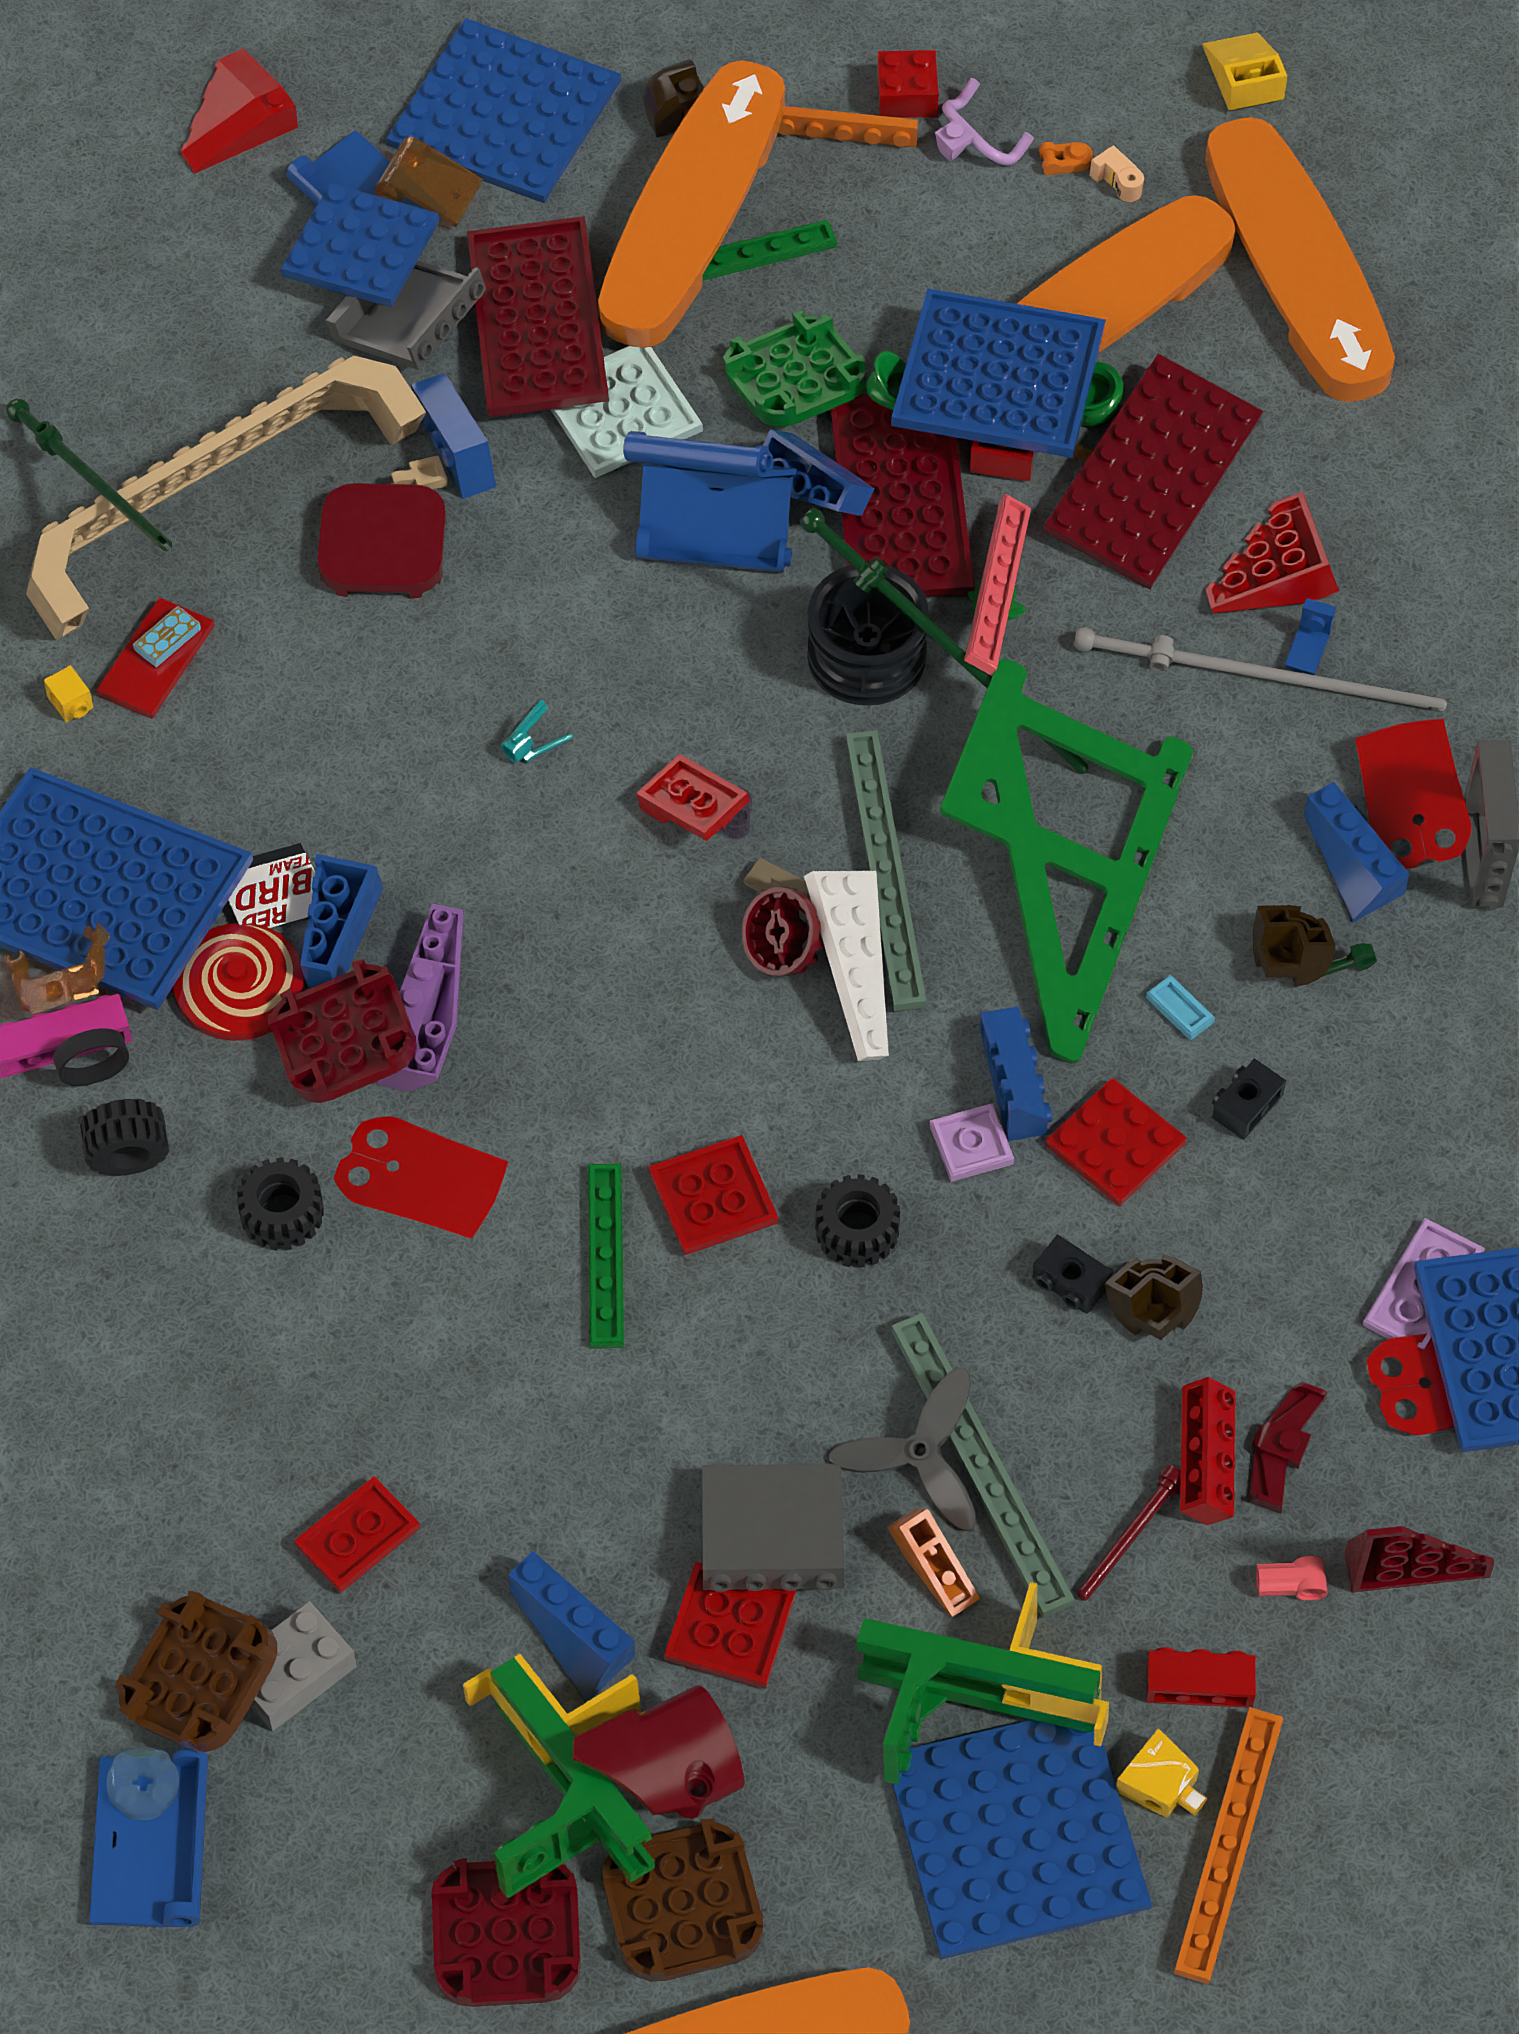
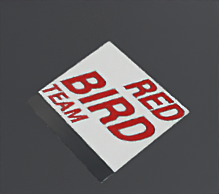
M301 843L253 856V862L228 899L239 925L253 923L272 928L308 917L309 904H311L313 893L312 881L316 872Z

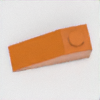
M928 1508L913 1509L887 1526L905 1559L950 1617H954L980 1600L978 1593Z

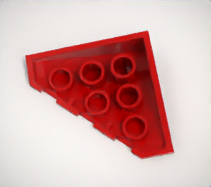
M244 48L218 59L215 66V75L212 81H209L202 100L204 102L199 112H196L190 127L191 134L187 143L183 144L181 149V155L194 174L298 128L296 105L284 88Z
M1303 491L1274 502L1268 509V513L1272 516L1266 524L1262 526V524L1257 523L1245 538L1246 543L1249 544L1241 555L1234 553L1224 565L1222 570L1226 575L1220 583L1211 582L1205 591L1213 613L1305 603L1306 598L1318 600L1339 592Z

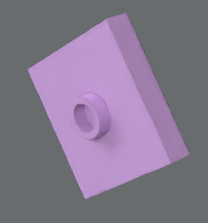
M993 1103L930 1120V1129L951 1182L1014 1164V1156Z

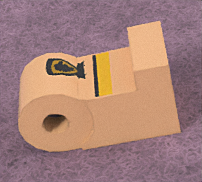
M1114 145L1091 160L1089 176L1097 183L1104 179L1116 190L1118 197L1126 202H1134L1141 197L1144 183L1143 173Z

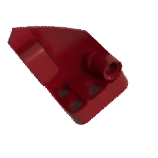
M696 1685L643 1712L638 1713L636 1709L627 1711L573 1739L572 1760L593 1768L622 1786L638 1799L652 1815L677 1812L684 1818H697L702 1814L707 1805L741 1790L745 1784L740 1756L729 1726L709 1692L700 1685Z

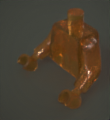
M99 922L95 931L89 925L84 929V936L92 943V946L88 948L84 964L62 969L31 980L27 972L30 968V963L22 950H19L20 956L14 961L9 954L5 956V961L13 972L12 978L16 1000L21 1009L30 1011L32 1015L99 994L97 984L103 979L105 974V948L103 945L110 938V934Z

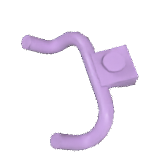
M970 78L960 95L956 99L946 100L942 106V111L950 123L935 132L940 153L948 161H952L967 145L972 144L984 156L998 164L1008 166L1016 163L1024 155L1034 137L1028 132H1024L1014 149L1008 154L1002 153L988 144L957 113V110L963 108L969 102L980 86L976 79Z

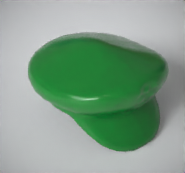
M882 351L876 357L874 371L866 383L869 397L879 405L894 411L907 364L893 352Z
M1096 362L1081 426L1095 427L1106 423L1113 417L1123 395V380L1119 372L1107 363Z

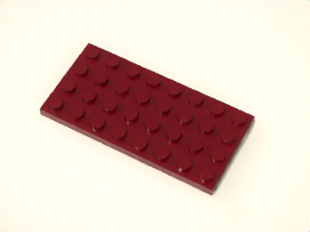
M585 216L467 231L471 270L475 267L480 269L486 291L477 300L475 306L488 417L608 402L609 394Z
M1158 353L1045 523L1043 531L1151 590L1261 419L1264 411Z
M868 393L860 394L853 400L830 409L835 462L875 488L862 516L841 512L844 541L865 561L870 562L876 556L887 566L896 568L908 575L919 585L925 597L968 594L969 591H974L975 585L956 437L891 426L893 411L873 401ZM846 560V566L851 565V564Z

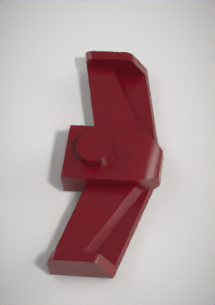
M1305 1382L1293 1386L1268 1421L1258 1427L1252 1443L1254 1451L1248 1502L1281 1514L1286 1466L1299 1469L1311 1434L1301 1430L1327 1397L1326 1390Z

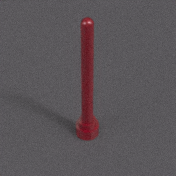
M1167 1465L1158 1476L1157 1490L1078 1589L1077 1596L1080 1600L1086 1601L1092 1596L1167 1498L1180 1494L1181 1471L1171 1465Z

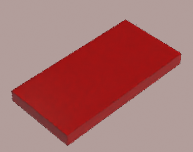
M159 597L97 688V695L153 719L214 628V620L179 606L200 622L201 630L158 667H155L134 650L133 644L173 609L179 606Z

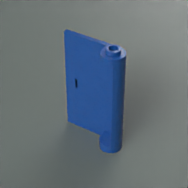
M356 130L314 162L307 156L296 158L289 165L286 172L287 178L316 205H318L328 185L332 183L439 213V220L446 216L445 212Z
M639 431L628 432L623 445L624 457L628 462L754 477L796 475L797 468L772 466V454L766 446L761 445L755 448L650 436L646 435L645 432Z
M644 464L640 525L636 539V558L784 572L785 566L790 567L792 560V548H787L792 478L774 476L754 477Z
M181 1747L180 1751L173 1753L172 1760L100 1757L89 1925L194 1927L200 1923L208 1755L206 1753Z

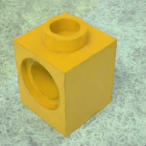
M71 665L44 679L47 697L66 723L74 718L85 716L89 710L94 708L90 690Z

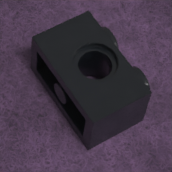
M1255 1058L1247 1067L1242 1065L1232 1078L1233 1083L1227 1089L1221 1088L1212 1101L1214 1105L1212 1119L1243 1140L1246 1139L1282 1098L1286 1085V1079ZM1246 1095L1251 1097L1252 1099L1245 1100L1240 1096Z
M1057 1234L1034 1262L1032 1278L1035 1279L1036 1284L1041 1289L1047 1292L1052 1290L1061 1296L1064 1303L1074 1310L1080 1309L1088 1314L1106 1292L1105 1283L1112 1277L1113 1270ZM1073 1274L1078 1278L1069 1280L1064 1275Z

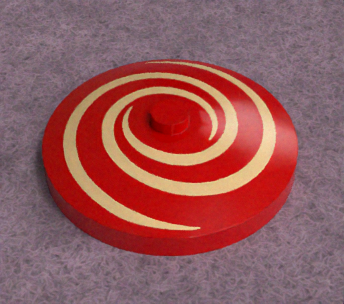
M231 923L210 929L173 986L177 1006L184 1018L193 1027L211 1037L222 1040L243 1041L264 1036L272 1032L268 1025V1014H272L274 1008L282 1000L279 994L291 988L294 995L304 991L305 978L300 966V956L294 946L283 935L262 925Z

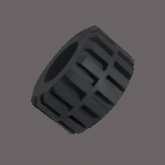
M143 1099L110 1101L109 1103L97 1106L95 1109H91L81 1120L80 1130L85 1161L92 1171H97L99 1174L126 1176L141 1173L163 1162L166 1159L165 1156L169 1153L164 1114L162 1109L151 1101L145 1102Z
M284 1157L276 1158V1162L270 1163L269 1159L262 1161L263 1166L258 1167L254 1165L250 1168L251 1175L244 1174L241 1179L242 1186H238L237 1205L243 1230H246L247 1236L251 1240L256 1238L257 1245L264 1247L268 1243L270 1250L277 1251L278 1245H284L285 1250H290L293 1243H297L300 1247L305 1244L304 1237L307 1236L312 1239L316 1235L315 1227L320 1228L322 1224L324 1206L318 1178L315 1173L310 1174V1168L305 1164L299 1167L298 1160L290 1159L289 1163L284 1162ZM279 1195L292 1196L298 1200L291 1209L284 1212H271L263 1208V1205L269 1199Z
M858 1174L857 1179H851V1175L843 1176V1182L840 1183L836 1179L831 1182L830 1189L825 1187L821 1192V1199L817 1201L815 1219L817 1242L821 1243V1250L825 1254L831 1251V1260L837 1263L839 1259H843V1266L850 1267L851 1262L858 1263V1268L865 1267L866 1261H870L871 1265L879 1263V1256L885 1259L890 1255V1248L894 1249L897 1244L900 1226V1205H897L898 1199L895 1193L890 1194V1187L885 1183L881 1186L878 1185L879 1179L875 1177L866 1180L865 1175ZM851 1212H862L870 1215L876 1222L865 1229H852L842 1224L840 1219Z

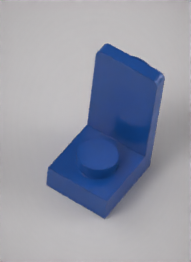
M1306 598L1302 609L1300 626L1285 662L1286 669L1315 675L1333 629L1336 613L1335 606Z

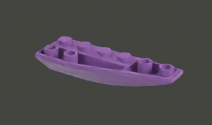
M437 904L431 905L400 990L401 998L416 1035L417 1049L413 1059L405 1068L377 1081L378 1085L410 1092L438 1080L457 1027L464 917L462 909Z

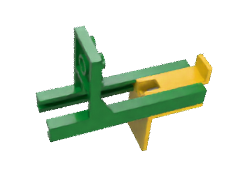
M1030 1582L1010 1650L872 1619H863L856 1640L857 1651L864 1652L862 1665L859 1664L858 1680L900 1689L883 1742L884 1782L898 1785L902 1772L908 1773L913 1752L909 1751L912 1742L917 1743L919 1740L922 1721L947 1700L1093 1733L1094 1730V1745L1101 1747L1109 1719V1702L1101 1700L1102 1665L1029 1649L1037 1623V1583Z
M518 1654L494 1670H491L489 1667L463 1684L465 1700L469 1706L476 1704L490 1694L492 1695L498 1712L564 1796L555 1815L547 1820L537 1821L530 1827L528 1832L517 1839L507 1840L494 1852L499 1888L507 1899L598 1841L631 1883L655 1868L653 1858L641 1844L642 1841L647 1843L652 1840L651 1831L607 1776L589 1766L572 1760L574 1737L627 1711L636 1709L638 1713L641 1712L638 1679L634 1674L629 1675L568 1714L521 1654Z

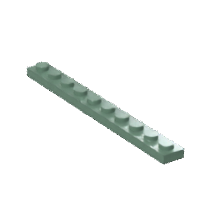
M878 731L847 733L846 745L868 869L877 873L881 943L893 1010L903 1011L926 1008L925 990Z
M922 1312L893 1324L891 1332L928 1400L942 1378L953 1369ZM967 1399L961 1418L954 1431L948 1437V1440L1027 1590L1030 1582L1038 1584L1037 1609L1043 1619L1073 1606L1075 1599L969 1399Z

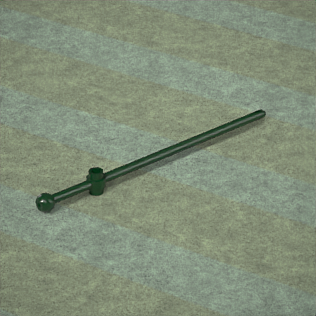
M15 398L8 403L6 408L8 418L14 422H23L35 434V440L43 451H47L50 456L58 454L163 551H168L164 546L165 543L172 548V542L62 442L63 437L55 426L50 425L48 421L39 422L30 414V407L23 399Z
M811 508L802 517L800 523L805 531L808 533L816 532L858 570L859 575L854 579V582L866 593L873 587L880 590L984 687H988L992 676L964 661L966 652L885 579L884 574L889 570V567L880 558L875 556L870 562L865 561L824 523L825 518L820 510ZM1044 740L1077 772L1081 774L1087 772L1088 764L1080 756Z

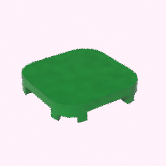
M800 310L792 313L793 322L746 342L739 335L730 340V348L725 353V356H723L726 378L754 415L763 423L782 427L794 425L853 400L865 389L867 378L865 360L862 354L856 356L833 328V319L826 313L819 317L816 315H804V311Z

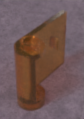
M407 137L401 142L375 187V192L379 197L397 202H402L406 196L423 208L439 213L441 219L457 227L483 179L423 141L414 137Z

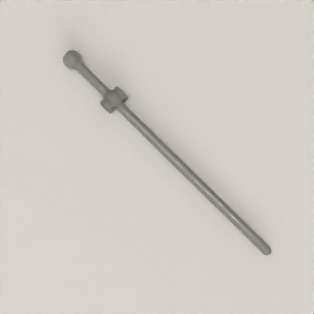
M1081 627L1076 630L1074 640L1075 648L1082 652H1087L1094 647L1148 657L1150 668L1156 671L1165 672L1168 670L1169 664L1176 662L1437 711H1443L1447 706V702L1441 698L1175 650L1173 639L1165 635L1156 636L1154 643L1147 645L1095 635L1092 629Z

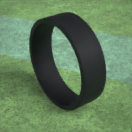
M99 1028L81 1032L64 1041L56 1049L53 1061L59 1078L63 1083L70 1086H88L110 1079L122 1071L129 1061V1052L120 1032L108 1028ZM99 1047L118 1048L110 1057L95 1065L83 1068L65 1067L71 1059L85 1051Z

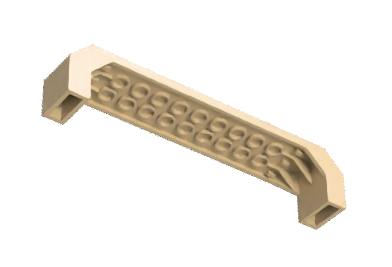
M354 355L346 360L341 357L328 366L329 370L320 375L318 372H315L302 381L303 385L298 388H286L276 396L277 400L268 404L265 401L258 404L251 410L252 414L244 419L241 416L232 419L225 425L226 429L217 434L215 431L206 434L199 440L200 444L191 449L189 446L178 450L173 455L174 459L165 464L163 461L155 463L147 470L148 474L139 479L137 476L129 478L121 484L122 489L116 492L137 511L143 513L322 409L368 411L391 446L416 432L426 411L396 366ZM102 495L94 500V505L87 509L81 506L68 515V520L61 524L55 521L41 531L42 534L33 559L26 595L56 640L81 627L89 610V607L65 572L68 556L129 521Z

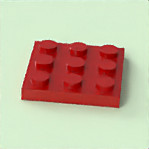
M1112 1077L1046 1139L1045 1146L1120 1207L1186 1144L1187 1137Z
M743 1135L649 1166L650 1177L684 1256L778 1224L779 1217Z
M695 1561L664 1654V1661L766 1689L796 1597V1590L763 1589L761 1591H751L748 1589H733L723 1592L703 1590V1563Z

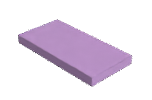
M1424 1218L1368 1312L1362 1326L1387 1339L1427 1333L1423 1342L1418 1343V1347L1424 1350L1431 1338V1333L1414 1271L1415 1262L1481 1253L1485 1251V1248Z

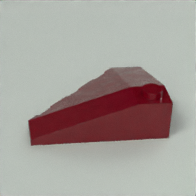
M1403 1526L1365 1530L1348 1540L1344 1554L1352 1593L1490 1578L1494 1567L1492 1557L1472 1552L1455 1544L1446 1543L1438 1538L1412 1531Z

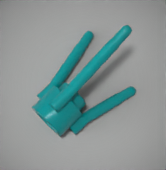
M540 700L514 732L500 744L504 754L514 763L522 759L527 764L534 757L573 738V735L569 733L531 751V746L534 745V742L527 732L548 709V705L545 704L544 700Z

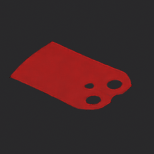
M1444 718L1397 724L1355 738L1369 825L1390 851L1392 844L1398 839H1407L1411 843L1412 850L1408 856L1396 857L1405 869L1417 868L1419 863L1426 860V857L1427 859L1437 860L1439 863L1461 856L1468 844L1472 825L1456 772ZM1416 814H1421L1424 817V822L1420 826L1415 825L1412 821ZM1449 829L1454 832L1455 841L1450 847L1442 848L1436 844L1435 835L1439 830Z
M386 1116L369 1119L360 1123L350 1139L352 1142V1152L340 1160L335 1172L334 1181L339 1190L353 1203L415 1220L472 1239L496 1200L508 1161L455 1142L400 1118ZM378 1129L386 1132L388 1135L386 1145L381 1148L369 1146L367 1135L371 1131ZM390 1161H397L399 1169L394 1172L389 1171L387 1164ZM364 1167L370 1174L368 1182L360 1186L352 1184L349 1181L348 1175L353 1168Z
M1427 1333L1387 1339L1375 1348L1366 1360L1371 1383H1374L1381 1391L1382 1398L1378 1404L1387 1424L1413 1435H1426L1454 1427L1432 1337L1424 1350L1418 1347L1419 1342H1423ZM1393 1357L1401 1362L1403 1370L1399 1376L1389 1377L1383 1373L1381 1363L1385 1358ZM1420 1378H1429L1431 1386L1429 1388H1422L1419 1385ZM1408 1399L1415 1403L1417 1407L1415 1417L1411 1419L1401 1418L1395 1409L1398 1401Z

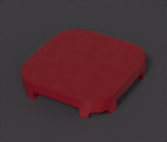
M353 483L345 484L332 490L325 498L321 515L318 547V565L321 581L327 587L336 591V595L348 597L349 591L402 592L409 593L410 599L421 598L422 593L432 589L437 583L440 584L443 576L442 566L445 527L447 524L444 500L438 492L421 485Z
M364 959L351 962L354 968L351 972L294 995L291 988L279 994L282 1000L274 1008L272 1014H268V1025L273 1032L286 1070L285 1074L298 1096L302 1099L315 1103L334 1100L397 1073L405 1068L413 1059L417 1049L416 1035L399 989L385 965L381 967L379 965L366 964Z
M467 1858L454 1860L453 1865L441 1872L438 1879L433 1881L431 1892L433 1967L437 1986L447 1999L457 2005L469 2007L546 2003L561 1999L573 1989L579 1979L581 1968L578 1892L574 1873H571L565 1864L555 1868L508 1899L499 1888L495 1861L467 1863Z

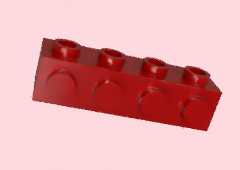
M1210 1377L1182 1386L1180 1512L1205 1525H1211L1234 1517L1235 1390Z

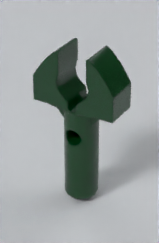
M1360 943L1350 946V953L1333 959L1329 970L1323 976L1350 967H1356L1357 971L1368 969L1377 962L1372 944Z

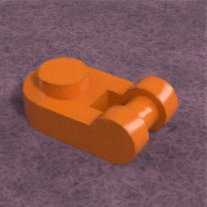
M1044 142L1038 147L1040 158L1044 160L1042 167L1045 175L1080 172L1091 166L1093 151L1085 143L1072 142L1055 145L1053 142Z

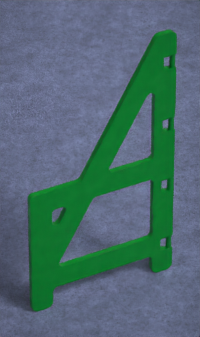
M1002 659L998 662L997 669L991 677L939 811L941 815L1006 845L1048 1050L1054 1057L1072 1064L1077 1062L1083 1054L1092 1024L1097 1016L1119 956L1121 945L1130 926L1193 750L1188 743L1171 736L1163 741L1158 755L1151 756L1040 704L1022 694V687L1027 677L1026 669L1012 660ZM1017 729L1025 730L1143 787L1144 792L1119 860L1115 861L1036 823ZM1166 772L1176 775L1171 788L1162 783ZM986 782H990L995 786L998 804H992L982 798L981 792ZM1136 851L1146 853L1142 867L1133 862ZM1045 865H1050L1103 890L1105 894L1077 973L1073 976L1066 971ZM1107 931L1117 934L1113 947L1103 942ZM1077 1012L1087 1016L1082 1030L1073 1025Z

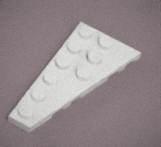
M812 871L805 875L804 878L811 902L817 910L818 919L821 924L820 933L858 1061L883 1059L889 1056L877 873L876 871Z

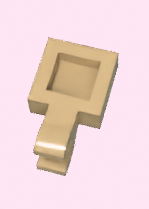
M438 455L409 462V470L391 473L394 482L391 484L421 485L431 489L447 486V476Z

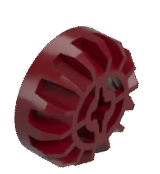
M769 888L758 894L748 906L742 923V942L747 957L760 971L776 976L798 975L804 973L808 965H814L817 962L818 956L815 951L824 949V943L819 940L821 924L809 893L800 892L796 888ZM799 911L806 915L809 923L808 928L806 923L800 919ZM808 937L807 945L803 951L802 945L806 942V939Z

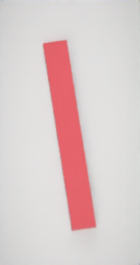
M1007 494L999 501L964 661L989 675H992L997 669L1031 512L1030 507Z

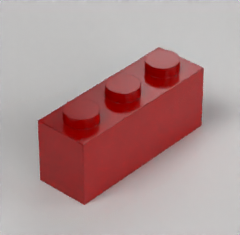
M1169 1647L1149 1650L1146 1662V1703L1253 1708L1256 1696V1655H1247L1245 1652L1237 1650L1229 1651L1226 1654L1211 1653L1206 1649L1176 1652L1175 1649Z

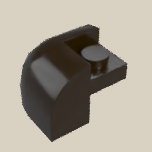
M691 59L662 68L652 75L645 85L643 100L646 115L656 137L676 131L683 121L681 111L690 109L704 89L697 75L696 66Z
M1257 906L1253 927V953L1256 967L1262 966L1266 977H1292L1295 987L1308 985L1320 979L1329 970L1336 948L1331 931L1324 918L1316 919L1312 915L1300 912L1302 906Z
M1163 1254L1161 1259H1147L1144 1261H1140L1138 1257L1133 1259L1105 1283L1110 1309L1116 1319L1128 1331L1136 1336L1143 1330L1162 1340L1176 1326L1184 1330L1193 1320L1202 1299L1203 1284L1201 1271L1174 1257Z

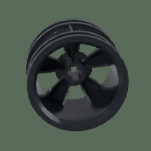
M848 565L826 576L811 595L808 607V666L817 684L828 694L841 701L862 706L885 704L908 693L920 680L926 664L927 633L877 588L873 587L868 593L859 588L854 582V579L859 575L858 570L852 565ZM888 566L889 570L884 574L885 579L925 616L929 617L928 603L919 585L902 571ZM870 615L884 617L890 621L880 630L876 625L870 624ZM847 619L854 630L846 637L829 629L839 621ZM908 639L901 646L890 651V643Z

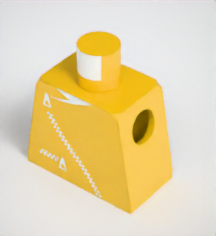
M1160 1729L1156 1730L1117 1779L1116 1788L1118 1794L1165 1818L1169 1817L1178 1804L1195 1816L1207 1800L1204 1795L1192 1787L1197 1781L1198 1767Z

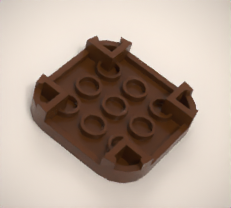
M188 1591V1596L181 1597L170 1605L164 1602L156 1613L163 1618L129 1678L120 1674L115 1687L119 1690V1704L121 1707L119 1711L138 1726L192 1751L204 1753L216 1750L224 1745L238 1729L273 1668L277 1657V1640L274 1633L253 1615L247 1616L209 1600L199 1592Z
M700 1819V1825L652 1836V1840L647 1843L642 1841L641 1844L655 1862V1868L632 1883L610 1855L607 1856L603 1865L604 1890L621 1957L627 1969L636 1977L650 1982L684 1977L736 1964L749 1958L759 1947L763 1936V1914L760 1910L745 1854L744 1842L739 1833H735L728 1826L714 1822V1819Z

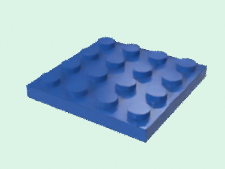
M330 183L281 267L282 277L392 308L440 221L439 213Z

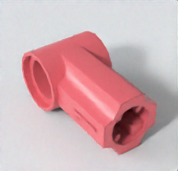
M1305 1556L1296 1559L1293 1563L1257 1564L1256 1585L1258 1597L1296 1595L1298 1599L1304 1601L1319 1600L1326 1597L1328 1593L1324 1559L1317 1556Z

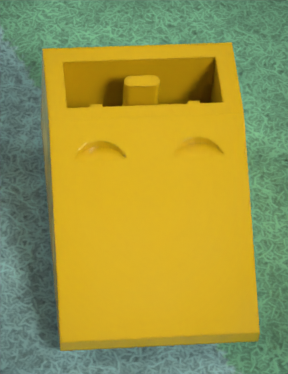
M1258 32L1203 43V49L1228 110L1284 99L1287 73L1279 54Z

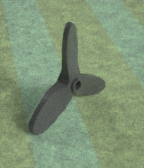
M963 1367L956 1368L942 1378L932 1391L921 1412L916 1433L908 1439L876 1437L847 1442L832 1450L829 1459L833 1464H841L842 1469L860 1472L888 1471L913 1466L915 1469H918L928 1494L945 1517L957 1528L964 1531H972L976 1524V1513L970 1496L956 1472L940 1457V1447L956 1428L967 1403L971 1386L970 1375ZM925 1447V1454L918 1456L919 1449Z

